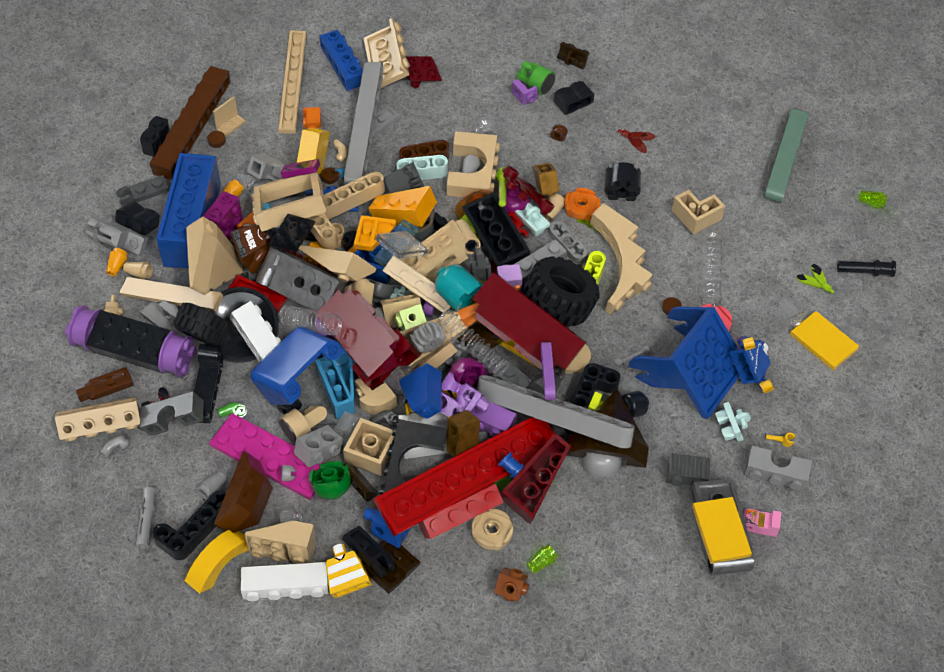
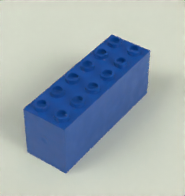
M179 154L156 239L163 267L189 269L186 227L201 218L219 195L221 181L216 156Z

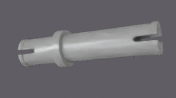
M152 487L143 488L142 501L139 505L140 518L135 545L138 549L149 548L152 516L156 509L154 505L156 489L154 490Z

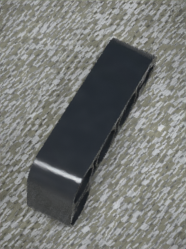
M200 344L198 348L199 370L194 393L204 400L203 421L198 423L210 424L215 407L213 402L216 400L219 388L217 384L220 383L222 373L220 369L223 367V355L220 345Z
M596 363L586 365L570 403L588 409L592 397L597 390L612 394L619 388V372ZM564 428V430L569 434L573 432L571 430Z
M219 490L213 493L178 531L166 523L156 525L152 532L156 545L176 560L187 558L216 527L214 522L226 491ZM207 516H211L210 519H207V520L204 519V518L207 517ZM198 531L196 534L190 535L191 532ZM178 546H183V548L175 550Z

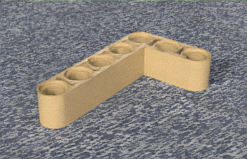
M380 172L369 173L324 195L327 212L307 218L315 221L311 232L322 248L333 250L338 246L336 230L329 219L374 199L385 192L384 177Z

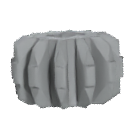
M433 321L428 324L424 323V325L419 326L417 330L413 331L414 334L411 336L413 345L419 352H432L434 349H438V346L442 345L446 339L444 330L438 323Z

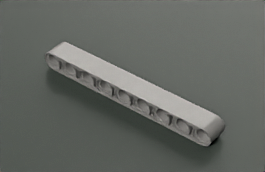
M383 62L364 63L344 174L345 185L367 174L383 79Z
M481 375L478 378L477 390L484 394V398L494 404L620 448H630L632 445L635 428L633 424L557 398L555 400H545L542 393L492 376Z

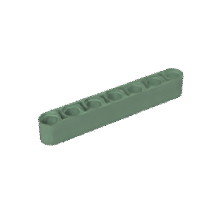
M792 108L764 198L782 202L809 112Z

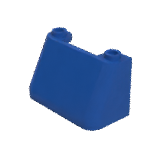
M298 327L252 370L251 380L271 405H292L301 395V387L295 379L316 358L320 359L324 356L328 360H336L345 350L335 340L306 327Z

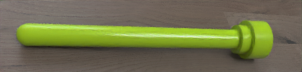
M505 167L499 168L496 172V179L499 181L500 207L506 205L505 184L508 180L503 177L504 173L502 172Z

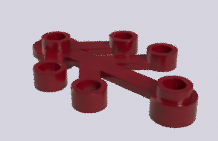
M509 165L503 168V177L508 180L505 185L513 191L519 186L520 192L517 195L519 199L526 202L531 197L539 204V209L543 214L551 213L555 206L545 196L536 192V188L532 184L519 178V172Z

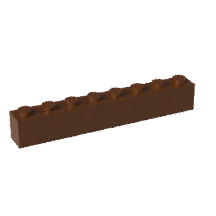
M210 66L207 72L203 74V78L197 84L195 92L189 97L188 103L185 108H182L179 118L174 121L173 128L167 133L165 141L159 146L157 154L150 161L153 175H163L166 179H173L179 154L189 153L212 115L213 110H215L231 83L228 70Z

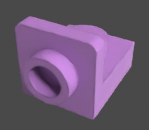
M519 79L512 82V93L522 105L532 103L537 99L538 88L536 86L527 89L526 85L522 84Z

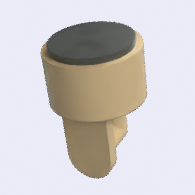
M320 405L316 407L310 406L301 413L297 409H292L279 419V425L287 438L296 443V438L310 433L312 427L325 419L327 410Z

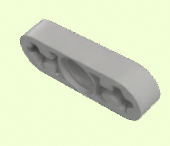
M552 222L549 227V235L567 250V255L572 261L576 263L584 262L587 258V249L563 222ZM568 239L571 240L573 243L570 245H566L563 243V241Z

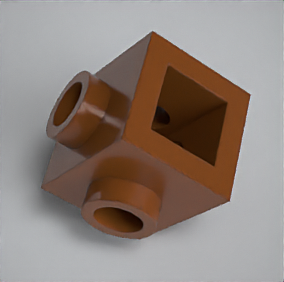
M504 567L499 574L494 593L502 595L508 601H519L522 595L526 596L530 584L526 583L528 575H525L519 569Z

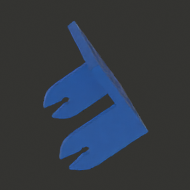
M674 307L668 313L667 318L685 321L686 323L674 326V329L686 337L670 357L635 356L629 362V367L647 371L646 373L637 374L635 378L648 386L685 389L701 417L708 419L739 378L729 353L730 350L737 346L715 307Z

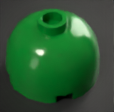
M329 461L320 464V469L317 471L313 469L309 474V481L313 491L320 498L331 500L340 498L348 491L351 484L348 465L343 466L341 461Z

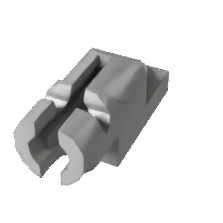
M91 218L87 224L93 227H100V230L97 228L92 230L85 229L87 235L115 248H125L137 255H143L148 237L120 224H110L97 218Z

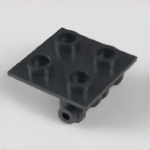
M288 213L279 229L273 227L267 231L268 236L272 239L269 245L297 252L314 226L315 221Z

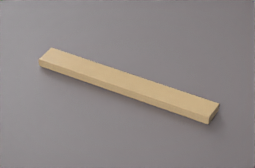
M290 30L278 133L296 134L307 31Z

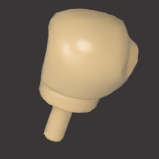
M111 295V300L106 302L103 311L120 316L124 315V308H119V303L115 302L116 296Z

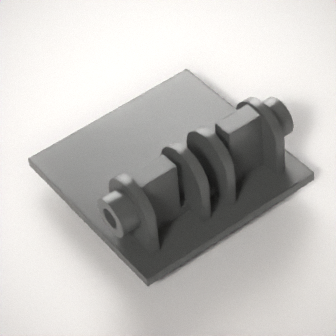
M414 162L384 177L385 184L390 193L424 187Z

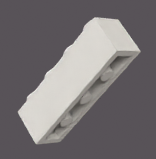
M250 301L231 312L229 318L260 363L281 340L272 333L270 323L262 318L260 308Z
M326 562L241 567L242 597L248 601H257L259 598L278 600L281 597L288 596L298 599L305 595L322 597L324 594H329Z

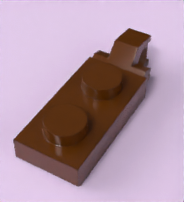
M127 367L90 379L89 383L85 384V387L77 389L76 393L80 402L88 399H99L134 385Z

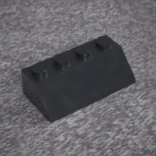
M495 191L462 207L496 267L514 265L530 255V249L504 207L499 206V198Z

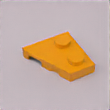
M361 215L354 241V249L373 251L396 227V220Z

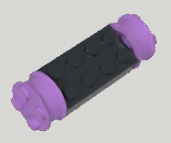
M86 305L75 307L70 324L65 330V335L68 336V342L71 346L81 345L93 353L160 373L173 372L176 377L188 374L190 362L197 352L192 336L182 337L176 331L100 309L93 311Z

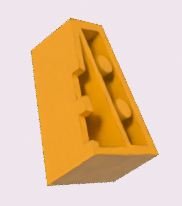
M426 186L376 196L369 207V211L372 217L396 220V226L422 227L435 207L437 200L431 187Z

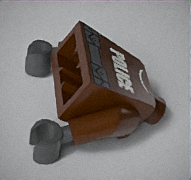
M244 223L239 229L230 232L232 235L231 239L234 241L232 245L236 246L240 260L248 268V270L243 272L244 277H248L247 279L255 282L257 279L256 272L265 260L270 248L269 242L272 239L268 236L267 231H261L259 225Z

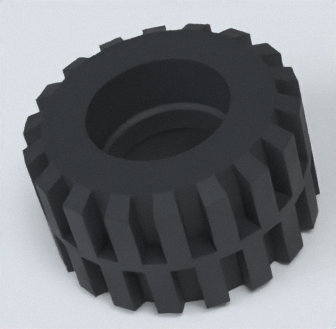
M183 302L172 325L185 335L192 336L193 339L208 345H217L227 323L223 318L207 309L192 303Z

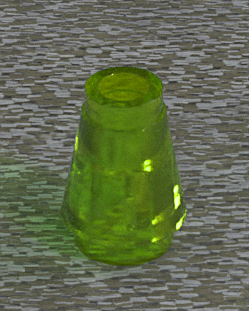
M862 190L859 201L876 209H884L888 195L884 194V192Z
M547 544L545 547L542 546L526 565L535 574L555 563L558 555Z

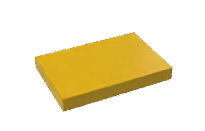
M817 311L790 332L794 339L832 370L836 369L859 349L858 344Z
M733 497L693 503L692 509L710 564L751 557L752 552Z

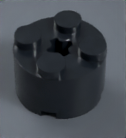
M625 162L615 163L614 167L610 169L607 167L605 170V193L608 195V199L618 200V198H626L627 201H635L641 192V170L639 168L637 170L633 164Z

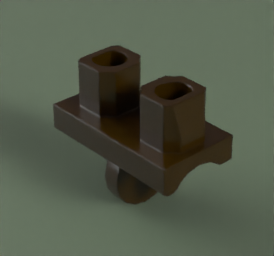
M562 42L560 43L557 58L565 61V64L568 66L571 64L584 69L589 51L581 50L573 44Z

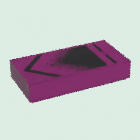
M319 159L287 164L284 165L280 173L282 178L316 173L320 162Z

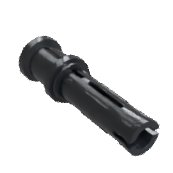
M839 260L837 270L838 272L873 273L875 276L890 275L895 277L896 261L880 262L875 260L873 262Z

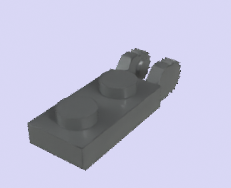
M162 175L129 187L124 186L116 191V195L120 198V204L125 205L129 201L137 203L169 192L170 189Z

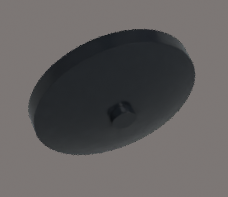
M246 287L224 290L221 292L223 295L217 311L213 312L227 323L217 344L221 346L223 360L233 363H245L256 360V357L230 320V314L251 301L260 308L262 318L270 323L272 333L277 337L279 320L276 309L272 302L257 290Z

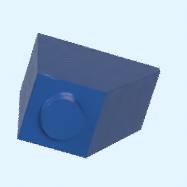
M426 363L399 380V384L413 412L428 419L441 411L440 370Z

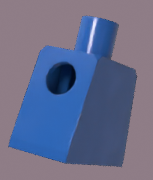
M367 507L364 512L363 518L372 521L371 533L400 548L410 529L394 537L379 510Z

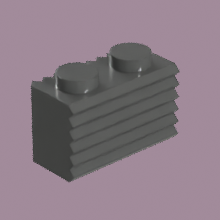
M670 453L666 482L674 486H692L694 482L709 481L710 458Z

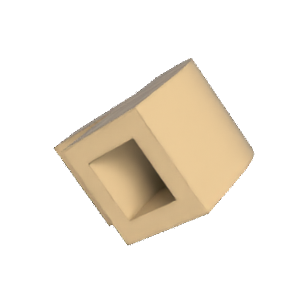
M361 378L355 380L356 389L354 391L359 398L360 408L366 413L376 415L384 410H392L397 407L396 395L386 383L371 390Z

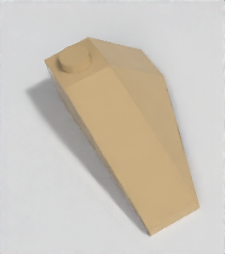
M302 245L298 248L338 275V279L343 282H349V280L359 281L376 271L374 266L353 252Z

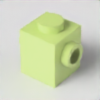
M421 304L395 313L396 317H394L395 324L401 331L427 322Z

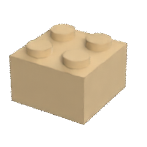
M360 418L343 450L344 461L382 476L385 465L388 464L391 456H388L390 444H394L395 436H392L393 430Z

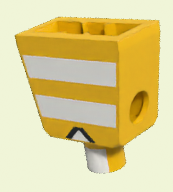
M337 544L332 547L335 557L326 561L329 591L334 598L373 585L355 551L347 553L344 544Z

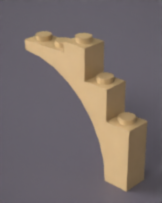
M603 203L592 214L590 225L600 232L610 244L619 266V283L616 291L608 300L605 312L612 315L615 310L619 311L623 307L624 301L631 299L634 293L640 295L643 291L647 292L652 285L651 279L653 274L641 267L645 261L644 254L646 250L634 243L638 237V226Z

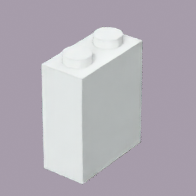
M441 412L428 419L416 413L398 415L401 420L447 428L448 424L447 416ZM446 443L444 451L424 447L413 448L405 453L404 459L448 453L446 451Z

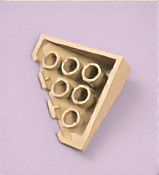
M202 216L186 227L190 288L205 295L210 292L211 288L214 290L221 286L222 282L225 281L226 283L235 278L236 274L240 275L243 273V263L237 250L213 221Z

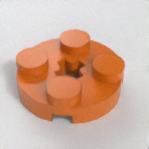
M577 188L572 193L570 191L566 194L564 201L566 215L576 219L591 221L592 214L600 207V198L595 196L596 193L587 188Z

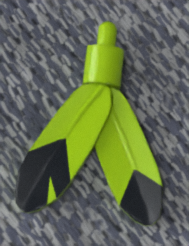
M816 264L811 266L814 277L804 274L796 276L797 280L803 284L822 288L827 293H834L832 286L826 283L822 269Z

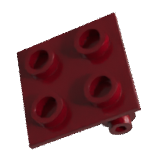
M405 56L410 64L407 78L410 80L411 87L419 88L421 81H442L432 56Z

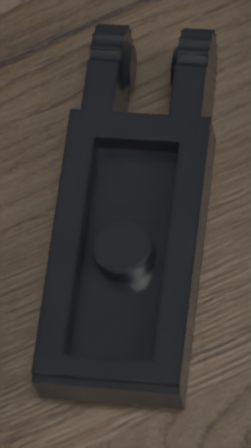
M357 526L343 535L342 540L372 568L378 577L386 576L385 568L390 572L395 570V563L387 555V552L361 526Z

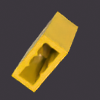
M317 128L303 129L297 163L319 159L320 166L317 171L318 174H321V171L324 169L330 131Z

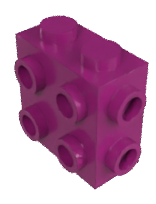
M223 191L203 217L213 221L228 240L232 236L230 232L237 229V225L243 220L239 197Z

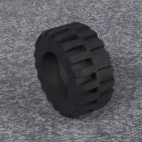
M555 256L546 257L536 262L523 288L524 295L566 327L576 326L585 322L600 296L598 284H596L595 278L590 276L589 271L584 270L581 265L573 263L572 260H565L563 257L555 258Z

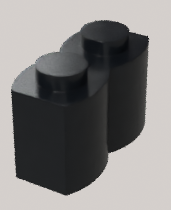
M583 81L574 82L570 87L560 88L554 94V103L565 115L573 113L579 108H584L594 101V93Z
M155 116L149 122L148 129L140 136L143 154L155 157L159 146L163 144L167 133L170 132L168 119Z
M129 201L116 210L115 221L141 235H147L159 226L160 215L152 209L144 208L136 202Z

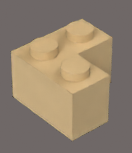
M690 190L675 196L672 206V212L693 235L721 221L725 210V205L715 194L699 201Z

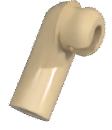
M336 139L333 141L332 146L338 150L336 158L343 162L348 157L349 149Z

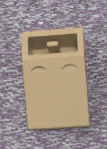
M289 521L245 532L248 551L254 557L262 558L266 556L271 557L277 562L286 560L291 561L293 564L311 563L316 546L314 524Z

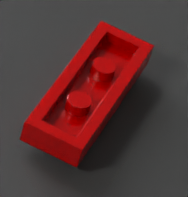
M237 275L228 288L246 287L261 292L272 302L277 313H279L287 301L286 296L240 275Z

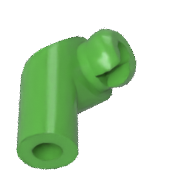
M232 402L218 408L217 412L220 418L232 413L243 417L246 415L247 409L242 404Z

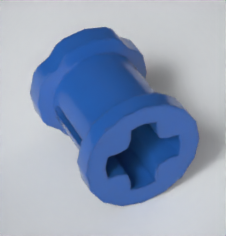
M511 452L498 464L499 467L502 466L510 474L512 479L525 467L512 456Z

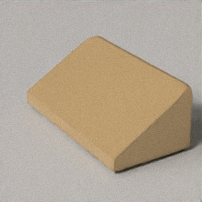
M448 339L422 360L419 366L421 367L428 363L437 368L458 350Z

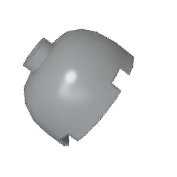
M586 452V456L582 458L583 468L589 475L595 478H610L619 471L622 457Z

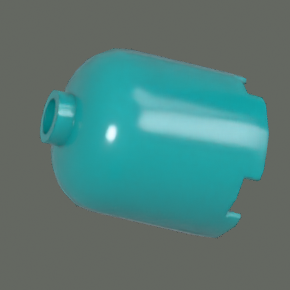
M453 264L446 268L442 267L436 274L438 277L435 281V290L456 312L470 306L473 303L471 299L483 286L474 276L458 264Z

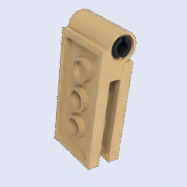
M453 219L399 259L432 282H435L438 277L436 274L442 267L446 268L453 264H461L468 259L467 254H474L473 249L480 248L481 243L467 221H454Z

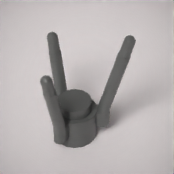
M558 366L554 368L555 396L561 381L565 377L566 369L564 370ZM540 373L528 379V382L531 383L542 378L543 374Z

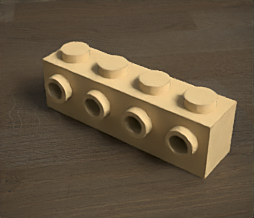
M137 397L56 412L55 421L59 439L73 441L78 439V436L94 437L99 432L114 433L119 428H137L140 424L141 414Z

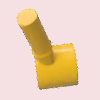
M791 432L787 433L784 437L766 434V439L782 442L785 447H791L795 443L788 440H793L796 437Z

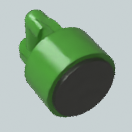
M524 61L521 70L517 72V78L528 84L529 88L536 86L538 93L543 95L552 88L555 82V73L542 65L539 66L536 63Z

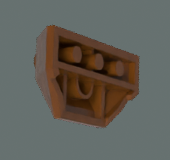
M246 451L242 452L214 522V525L223 531L230 530L232 533L259 525L273 489L261 462Z

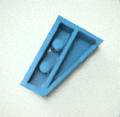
M346 352L336 360H328L325 357L315 360L317 375L336 419L355 413L353 360Z

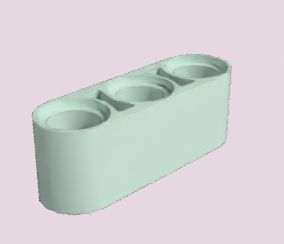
M443 155L403 158L397 162V170L414 162L421 180L443 178L448 174V160Z

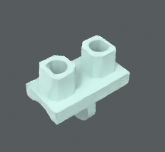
M528 203L524 210L515 211V215L535 236L542 234L546 228L550 227V223L540 214V209L537 206L533 207Z
M724 403L725 408L715 413L720 425L729 421L731 423L730 426L721 429L726 441L735 438L738 441H743L744 439L738 425H741L743 429L747 428V422L750 421L751 416L747 412L743 413L742 409L736 410L737 415L734 416L730 403Z

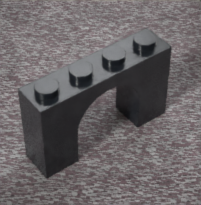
M399 419L398 425L394 424L392 436H395L394 444L389 446L388 456H391L390 463L385 465L384 476H387L385 484L381 485L380 495L407 482L400 473V462L406 452L417 447L444 451L447 428Z

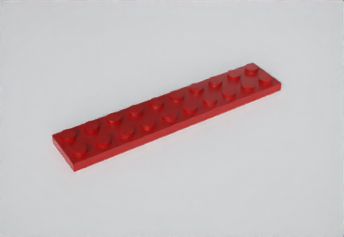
M531 417L377 496L373 501L395 537L443 509L509 476L510 474L502 466H498L499 462L509 452L512 453V456L520 464L526 466L555 433L548 422Z

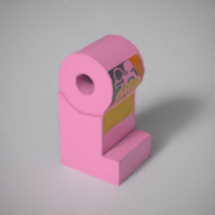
M755 509L742 510L748 531L777 537L781 522L780 511L767 513Z

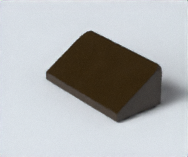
M347 464L351 476V485L363 499L369 502L378 496L379 493L355 466Z

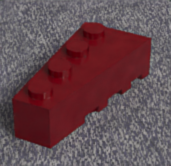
M556 433L500 494L503 501L529 524L533 521L571 447Z

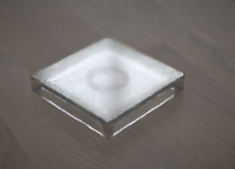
M407 231L381 233L376 236V241L397 259L426 256L429 249Z

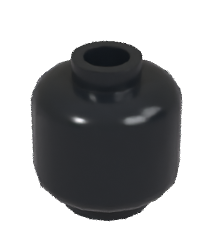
M634 391L625 393L622 396L633 418L647 413L649 400L643 392Z

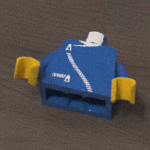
M739 337L737 340L739 346L730 350L729 353L742 384L756 383L763 389L764 394L774 390L770 379H765L766 370L770 365V359L767 354L768 345L760 339L754 340L753 337Z

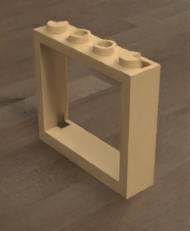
M318 171L312 174L282 178L254 187V194H252L253 218L256 226H260L261 231L280 226L288 213L308 218L327 212ZM313 189V196L264 210L263 203Z

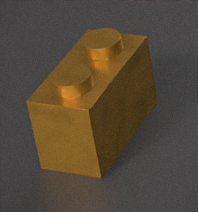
M551 162L533 166L536 186L542 195L551 196L555 192L560 191L557 170Z
M469 410L448 417L446 451L453 457L479 444L480 420Z

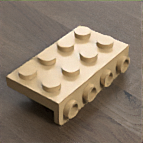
M393 18L389 19L390 26L364 37L368 62H383L384 72L381 88L409 75L408 68L410 64L405 57L407 52L403 46L404 39L400 34L402 29L400 24L395 22Z

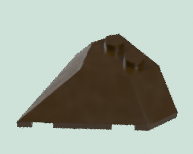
M616 389L595 412L633 424L635 428L631 447L620 448L573 431L568 438V444L571 447L566 456L584 458L586 452L627 458L626 465L646 468L649 447L618 389Z

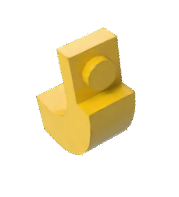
M227 530L217 536L196 558L185 578V582L199 594L211 589L225 565L234 557L248 551L245 534L240 531L232 533L230 530Z

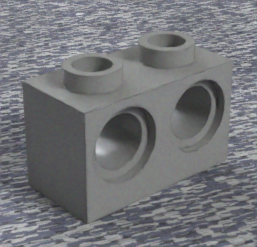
M326 425L296 438L294 454L308 467H311L340 454L343 438L329 425Z

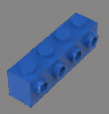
M339 30L319 35L320 47L345 89L348 91L360 87L363 68L360 66L359 59L354 57L351 46L347 45L345 36L341 35Z

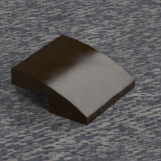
M482 323L472 326L457 337L471 346L478 341L491 349L504 342V340Z
M384 540L379 545L395 563V570L390 572L385 568L386 576L380 578L363 560L361 562L369 577L390 594L420 565V561L402 545L398 548Z

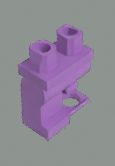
M451 372L447 374L441 384L440 412L448 417L466 410L473 413L476 407L486 412L491 404L483 397V393L467 383L462 385L456 382L454 374ZM443 390H451L457 393V398L454 399Z

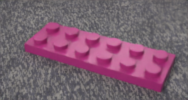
M232 413L209 442L211 447L238 462L242 452L246 451L261 462L267 477L308 500H311L315 495L309 481V474L313 469L315 471L320 469V464L308 467L294 454L295 446ZM282 465H291L296 469V472H291V475L296 476L294 480L288 482L281 480Z

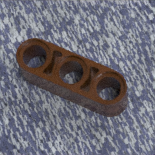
M446 140L408 145L399 150V160L443 155L447 160L449 159V143Z

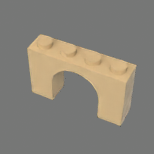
M455 131L453 155L465 157L467 155H474L485 166L475 173L449 171L447 196L480 199L494 192L495 183H492V180H496V169H494V166L497 167L498 156L495 155L500 151L497 135Z

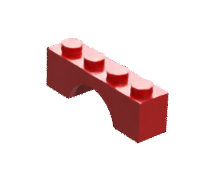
M490 484L419 523L424 537L432 539L504 502L496 484Z

